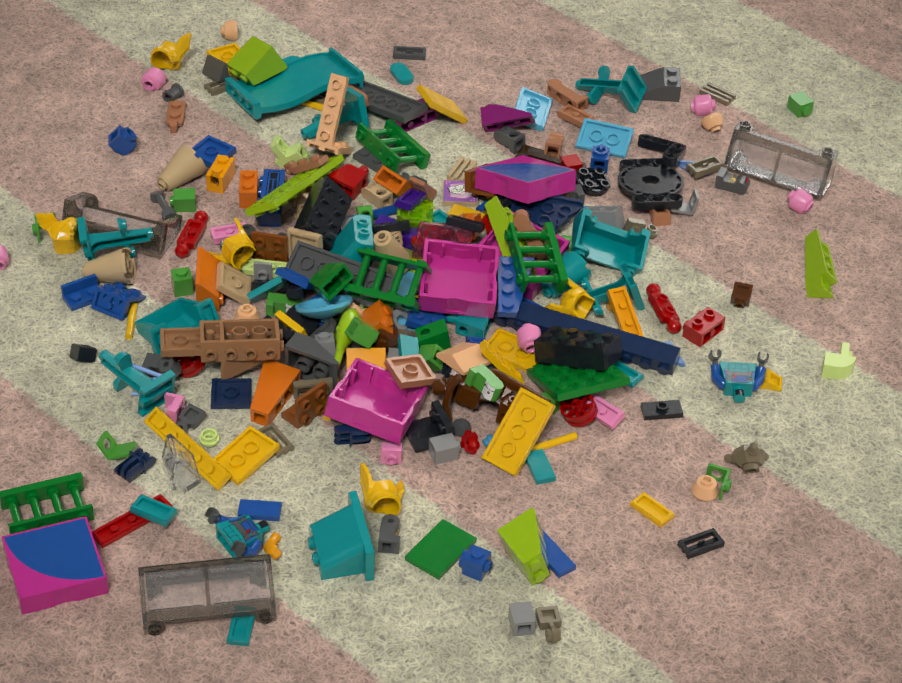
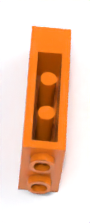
M273 360L263 362L250 408L251 422L266 426L274 421L293 395V381L301 380L300 369Z

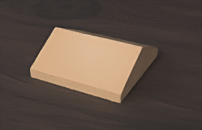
M463 342L436 353L438 359L462 376L468 374L469 368L481 364L485 366L491 365V362L481 353L480 344Z

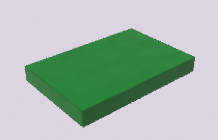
M442 519L405 555V561L440 580L460 559L463 550H469L471 545L476 543L477 538Z

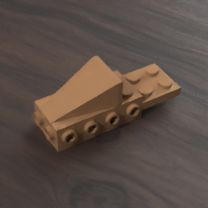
M278 318L199 321L200 327L160 328L161 357L201 356V362H220L221 379L232 378L267 360H280V352H284L283 331L279 329Z

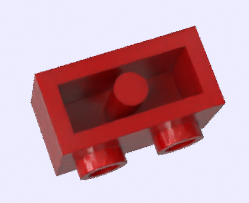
M706 307L684 323L682 337L698 347H702L724 330L726 317L710 307Z

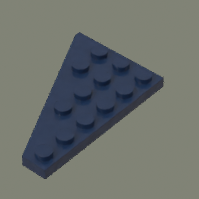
M559 195L529 204L514 200L510 210L514 213L519 209L526 210L529 214V220L543 228L545 222H552L556 234L584 207L585 200Z

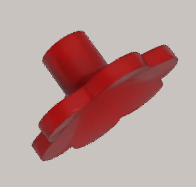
M466 430L461 438L460 446L466 452L475 455L477 449L480 448L478 436L475 432Z

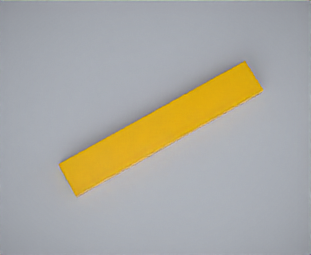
M156 406L143 421L216 490L222 489L231 478V473L159 407Z

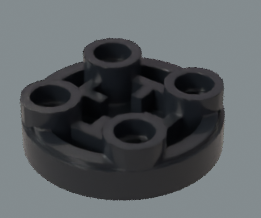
M596 167L595 169L580 168L576 175L575 184H581L585 194L598 197L608 191L610 180L604 174L605 171L601 167Z

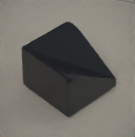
M73 343L69 356L76 361L93 363L96 360L97 349L89 345Z

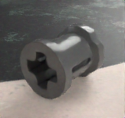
M174 83L169 90L162 92V97L166 102L174 101L176 98L184 95V89L178 83Z

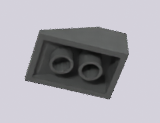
M662 67L640 75L647 86L642 100L679 102L681 91L680 68Z
M296 332L285 345V365L300 369L301 379L303 380L332 377L334 390L339 382V362L314 338Z

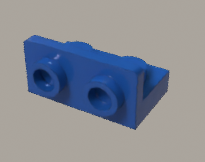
M92 274L61 285L62 299L71 311L91 305L95 288L99 286L97 276Z

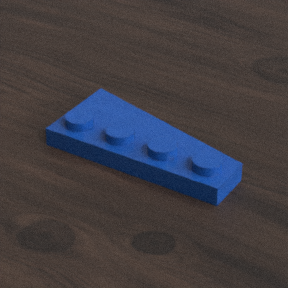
M499 256L497 271L498 317L517 318L524 293L520 292L519 285L516 284V273L512 258L509 256ZM523 257V261L535 260V258ZM526 268L527 275L531 274L532 268Z

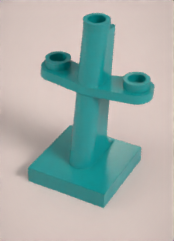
M603 65L598 69V79L580 78V80L576 81L577 90L590 91L586 96L589 97L588 102L591 104H597L603 93L615 94L621 97L629 112L632 113L637 112L647 90L646 84L634 65L627 67L622 80H608L610 69L608 66Z
M347 87L345 95L346 104L342 107L338 126L351 121L356 125L363 123L369 128L364 95L351 87ZM320 114L312 118V124L300 130L303 139H310L317 135L321 118Z
M84 216L77 218L80 244H83V252L88 261L95 259V253L98 250L124 245L132 251V253H129L130 258L137 257L135 247H131L130 244L151 241L154 238L152 227L127 230L126 219L117 218L120 231L90 234Z
M625 261L618 263L622 277L616 282L592 289L587 276L580 280L583 289H588L587 293L595 299L592 307L596 316L604 315L600 303L609 301L606 292L609 289L626 286L628 294L631 296L637 310L645 309L638 286L634 282Z
M105 349L99 354L98 358L101 360V364L118 376L113 381L114 390L119 392L129 385L139 393L137 413L142 417L150 413L156 406L160 407L165 403L164 395L166 392L174 394L176 374L171 369L152 380L132 367L131 355L126 352H119L115 356Z

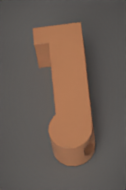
M558 79L548 81L547 94L564 107L570 104L582 111L588 108V96L585 94L578 95L564 86Z
M550 132V136L545 144V155L559 159L563 133Z
M519 209L514 213L513 223L518 232L537 231L529 220V214L526 210ZM524 239L528 246H544L543 241L540 239ZM534 253L538 260L547 257L544 253Z

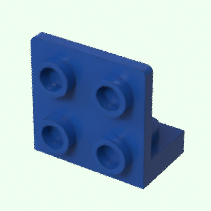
M114 282V284L105 283L102 286H96L90 308L123 321L127 317L130 302L145 300L146 296L141 294L140 290L128 289L125 287V284L120 282Z

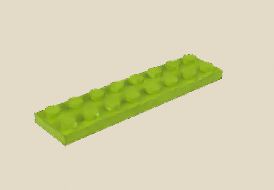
M343 155L330 157L329 161L324 165L298 173L245 209L247 217L252 215L259 217L265 214V211L269 210V213L279 210L280 206L289 203L288 200L296 198L297 194L306 191V188L315 184L314 182L323 179V176L339 168V164L345 161Z

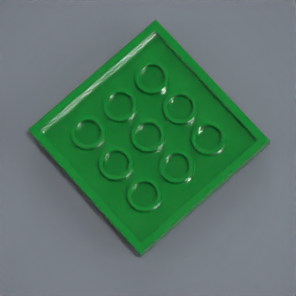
M536 364L532 368L526 369L527 376L557 402L630 384V377L614 365H611L606 371L553 364Z

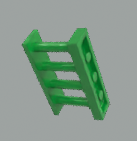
M392 119L386 120L384 129L369 130L363 123L358 124L355 138L393 172L397 173L399 164L413 162L421 170L427 168L431 154ZM377 136H384L385 138L379 139ZM387 145H394L395 147L389 148ZM403 153L405 156L399 157L397 154Z
M510 222L507 230L504 232V239L509 246L516 273V284L519 285L520 292H525L528 283H552L555 285L556 292H564L568 277L553 223L545 222L540 231L516 232L514 223ZM518 239H540L543 241L544 246H519ZM544 253L547 256V260L523 261L522 254ZM526 268H548L552 275H527Z
M368 247L364 249L357 248V253L363 260L356 281L352 284L348 283L343 290L346 294L371 302L381 300L389 306L418 313L420 304L417 302L415 295L423 272L432 273L428 263L423 260H417L416 262L378 253ZM370 260L380 262L373 286H370V288L364 287L362 284ZM387 265L398 266L390 291H387V293L382 292L380 286ZM405 268L415 270L408 294L405 297L399 296L397 292Z
M81 472L0 491L1 509H9L13 523L8 524L9 534L85 516L88 522L94 520L93 505H84L80 492L84 491ZM71 494L76 508L63 510L59 497ZM51 499L55 513L42 515L39 501ZM30 504L34 518L21 520L18 506Z

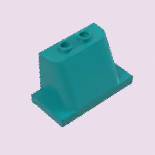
M355 215L338 234L332 248L327 251L362 263L363 258L357 253V248H374L371 216Z
M180 297L134 323L138 333L151 344L154 354L161 355L160 328L200 327L199 321L219 320L212 298L199 302Z
M357 491L348 492V506L309 525L310 537H308L309 550H314L312 561L313 565L318 566L321 580L364 574L366 581L374 580V548Z

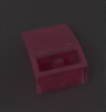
M419 222L412 258L422 259L425 238L471 244L473 231L445 223Z

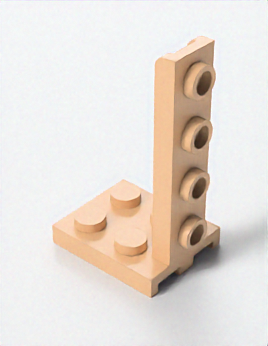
M331 73L316 139H307V147L318 148V150L328 151L335 155L352 153L353 147L348 146V142L335 141L349 82L348 77Z

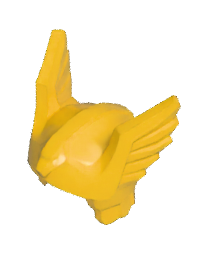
M184 34L176 43L163 41L160 46L153 49L150 57L151 65L159 69L179 70L183 57L190 48L192 34Z
M53 213L35 214L39 226L49 233L56 253L61 255L72 254L81 248L76 218L69 217L58 221Z
M236 217L234 221L239 230L238 234L230 236L223 241L221 254L211 251L207 252L218 260L240 270L241 266L250 260L256 249Z
M568 278L567 285L571 289L561 295L560 305L550 303L544 308L584 319L594 304L595 299L586 290Z
M360 463V485L365 508L372 513L394 514L397 516L402 508L400 499L405 492L402 480L396 485L391 480L374 481L365 463Z

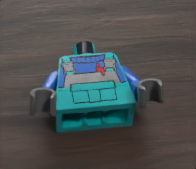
M718 349V357H715L711 350L708 358L712 361V382L723 391L724 396H733L735 402L741 403L745 400V397H751L752 392L757 391L763 384L766 371L764 366L769 360L768 353L764 360L760 358V352L758 353L757 362L759 366L756 363L720 361L718 364L722 352Z
M209 507L204 514L208 517L207 521L209 524H216V538L236 563L245 557L255 558L263 546V534L270 531L266 520L255 524L249 515L226 517L221 515L214 507Z

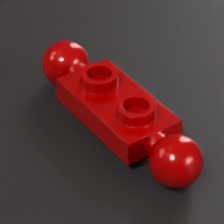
M197 211L194 214V219H189L177 239V246L175 248L177 257H187L190 252L189 249L194 250L207 228L208 214L205 211Z
M649 284L646 288V293L658 318L662 323H667L666 328L669 333H679L682 328L679 322L680 318L669 298L661 293V288L658 284Z

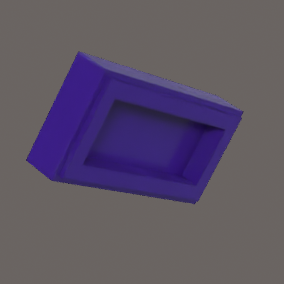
M409 189L395 200L394 206L412 211L426 199V193Z

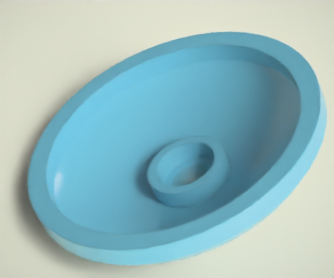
M336 295L330 301L323 297L314 298L298 303L295 309L299 314L308 318L321 319V322H326L330 317L336 316L348 308L352 303V296Z

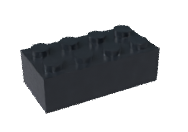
M327 175L313 184L294 228L322 234L323 249H331L353 198Z
M552 326L534 340L535 362L606 371L622 357L621 335H614L612 332L597 333L595 330L581 331L578 328L564 329L561 326Z

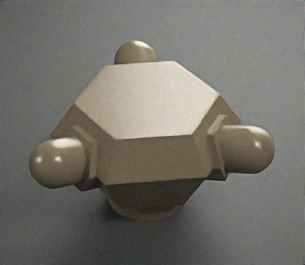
M756 442L742 445L734 449L732 454L724 456L725 462L738 465L743 469L744 474L759 472V466H762L764 461H767L769 455Z

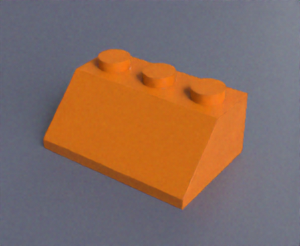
M198 247L195 280L196 301L201 302L207 298H212L216 311H220V305H224V294L216 290L217 265L220 260L202 247Z

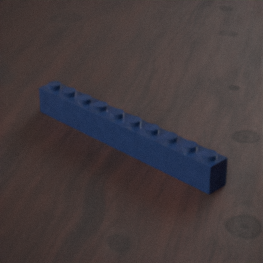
M522 301L517 318L498 317V302L495 306L493 322L499 326L514 328L516 331L522 325L530 323L538 326L541 334L545 333L552 326H561L564 329L578 328L581 331L595 330L597 333L612 332L614 335H621L622 357L619 360L625 364L639 365L643 369L656 370L662 375L669 374L673 376L680 359V347Z

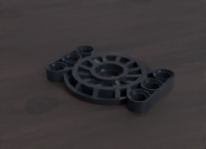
M662 158L623 159L620 161V172L617 182L619 188L624 193L632 196L631 206L636 210L678 209L682 207L683 196L679 193L683 190L684 178L676 170L661 163ZM645 182H653L656 184H647Z

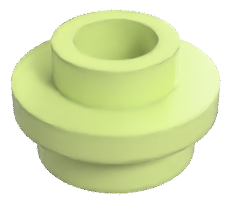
M212 428L204 429L199 436V442L206 447L215 446L219 442V434Z

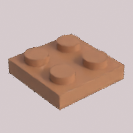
M421 354L385 358L384 365L400 389L432 385L437 379Z

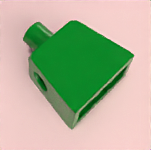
M327 263L313 275L309 283L321 297L330 301L354 276L344 263Z
M445 319L416 328L419 349L421 345L437 344L443 350L451 348Z

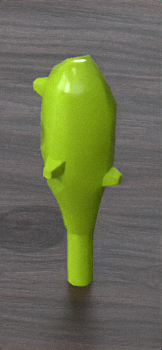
M356 308L347 309L342 314L334 333L336 341L334 358L339 362V367L346 348L352 342L344 332L354 316L359 318Z

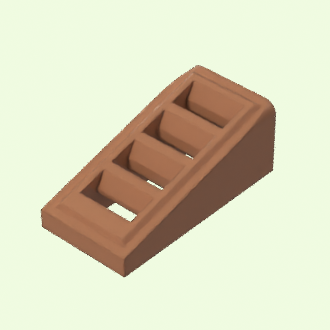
M410 177L409 181L412 188L426 193L424 201L428 203L433 202L437 191L426 182Z
M668 209L648 210L653 225H670L671 213Z

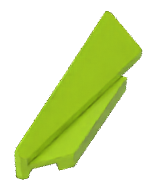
M494 196L485 203V208L502 255L511 257L508 243L504 239V232L507 230L509 223L513 222V213L508 207L503 208L498 197ZM518 239L519 246H528L524 239ZM534 253L522 254V257H536ZM532 268L530 275L538 274L535 268Z
M815 229L805 237V285L807 297L834 298L831 286L837 282L830 248L827 243L821 241L820 232L818 229Z

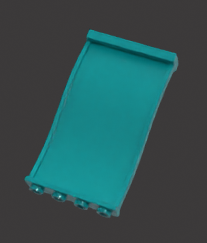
M332 47L329 48V52L306 55L286 63L288 66L286 70L255 86L248 82L245 84L241 80L235 81L232 77L225 78L227 94L255 120L261 118L262 113L289 109L326 91L331 73L348 77V84H357L360 88L364 87L363 72Z

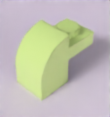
M280 135L273 137L270 148L277 155L275 163L279 167H283V165L292 160L295 162L302 158L309 160L310 154L301 142L289 147Z
M842 342L840 354L825 352L822 378L840 380L849 377L853 373L856 357L852 356V351H849L850 343Z

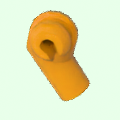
M276 532L271 534L263 547L268 557L271 556L273 560H277L282 554L277 546L281 536Z

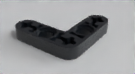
M640 134L637 144L639 146L663 152L661 163L665 166L675 167L685 156L686 145L647 134Z
M251 280V290L260 287L270 280ZM285 280L287 286L277 291L286 292V297L293 299L303 298L305 294L304 287H300L288 280Z

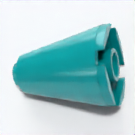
M567 250L562 254L567 277L579 286L581 285L580 280L583 277L587 276L588 280L591 278V269L587 270L585 266L587 262L575 251L569 253ZM542 283L541 285L543 295L552 299L571 289L566 285L564 292H556L555 285L552 283Z

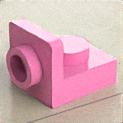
M166 392L164 395L165 408H167L166 414L177 423L179 422L177 417L185 409V398L182 395Z
M382 442L381 463L388 465L401 464L402 442L399 445L393 442Z

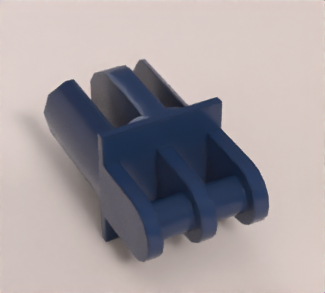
M347 424L334 427V443L336 445L349 444L351 448L352 444L371 442L370 433Z
M138 448L134 452L129 451L130 456L116 466L114 471L117 475L130 482L142 472L146 474V470L155 464L156 458L150 457L149 453H144L143 449Z

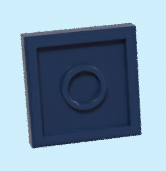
M212 378L211 409L251 408V378Z

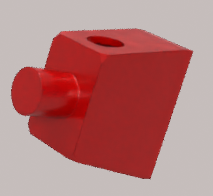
M346 164L328 174V176L354 201L361 194V189L368 186L369 170L364 165L358 168L352 164Z

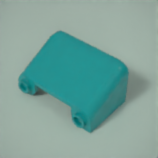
M583 208L574 218L571 251H575L582 258L620 270L618 263L625 261L632 276L640 273L643 270L651 231L642 228L641 232L634 233V229L625 231L597 221V216L592 217V210Z

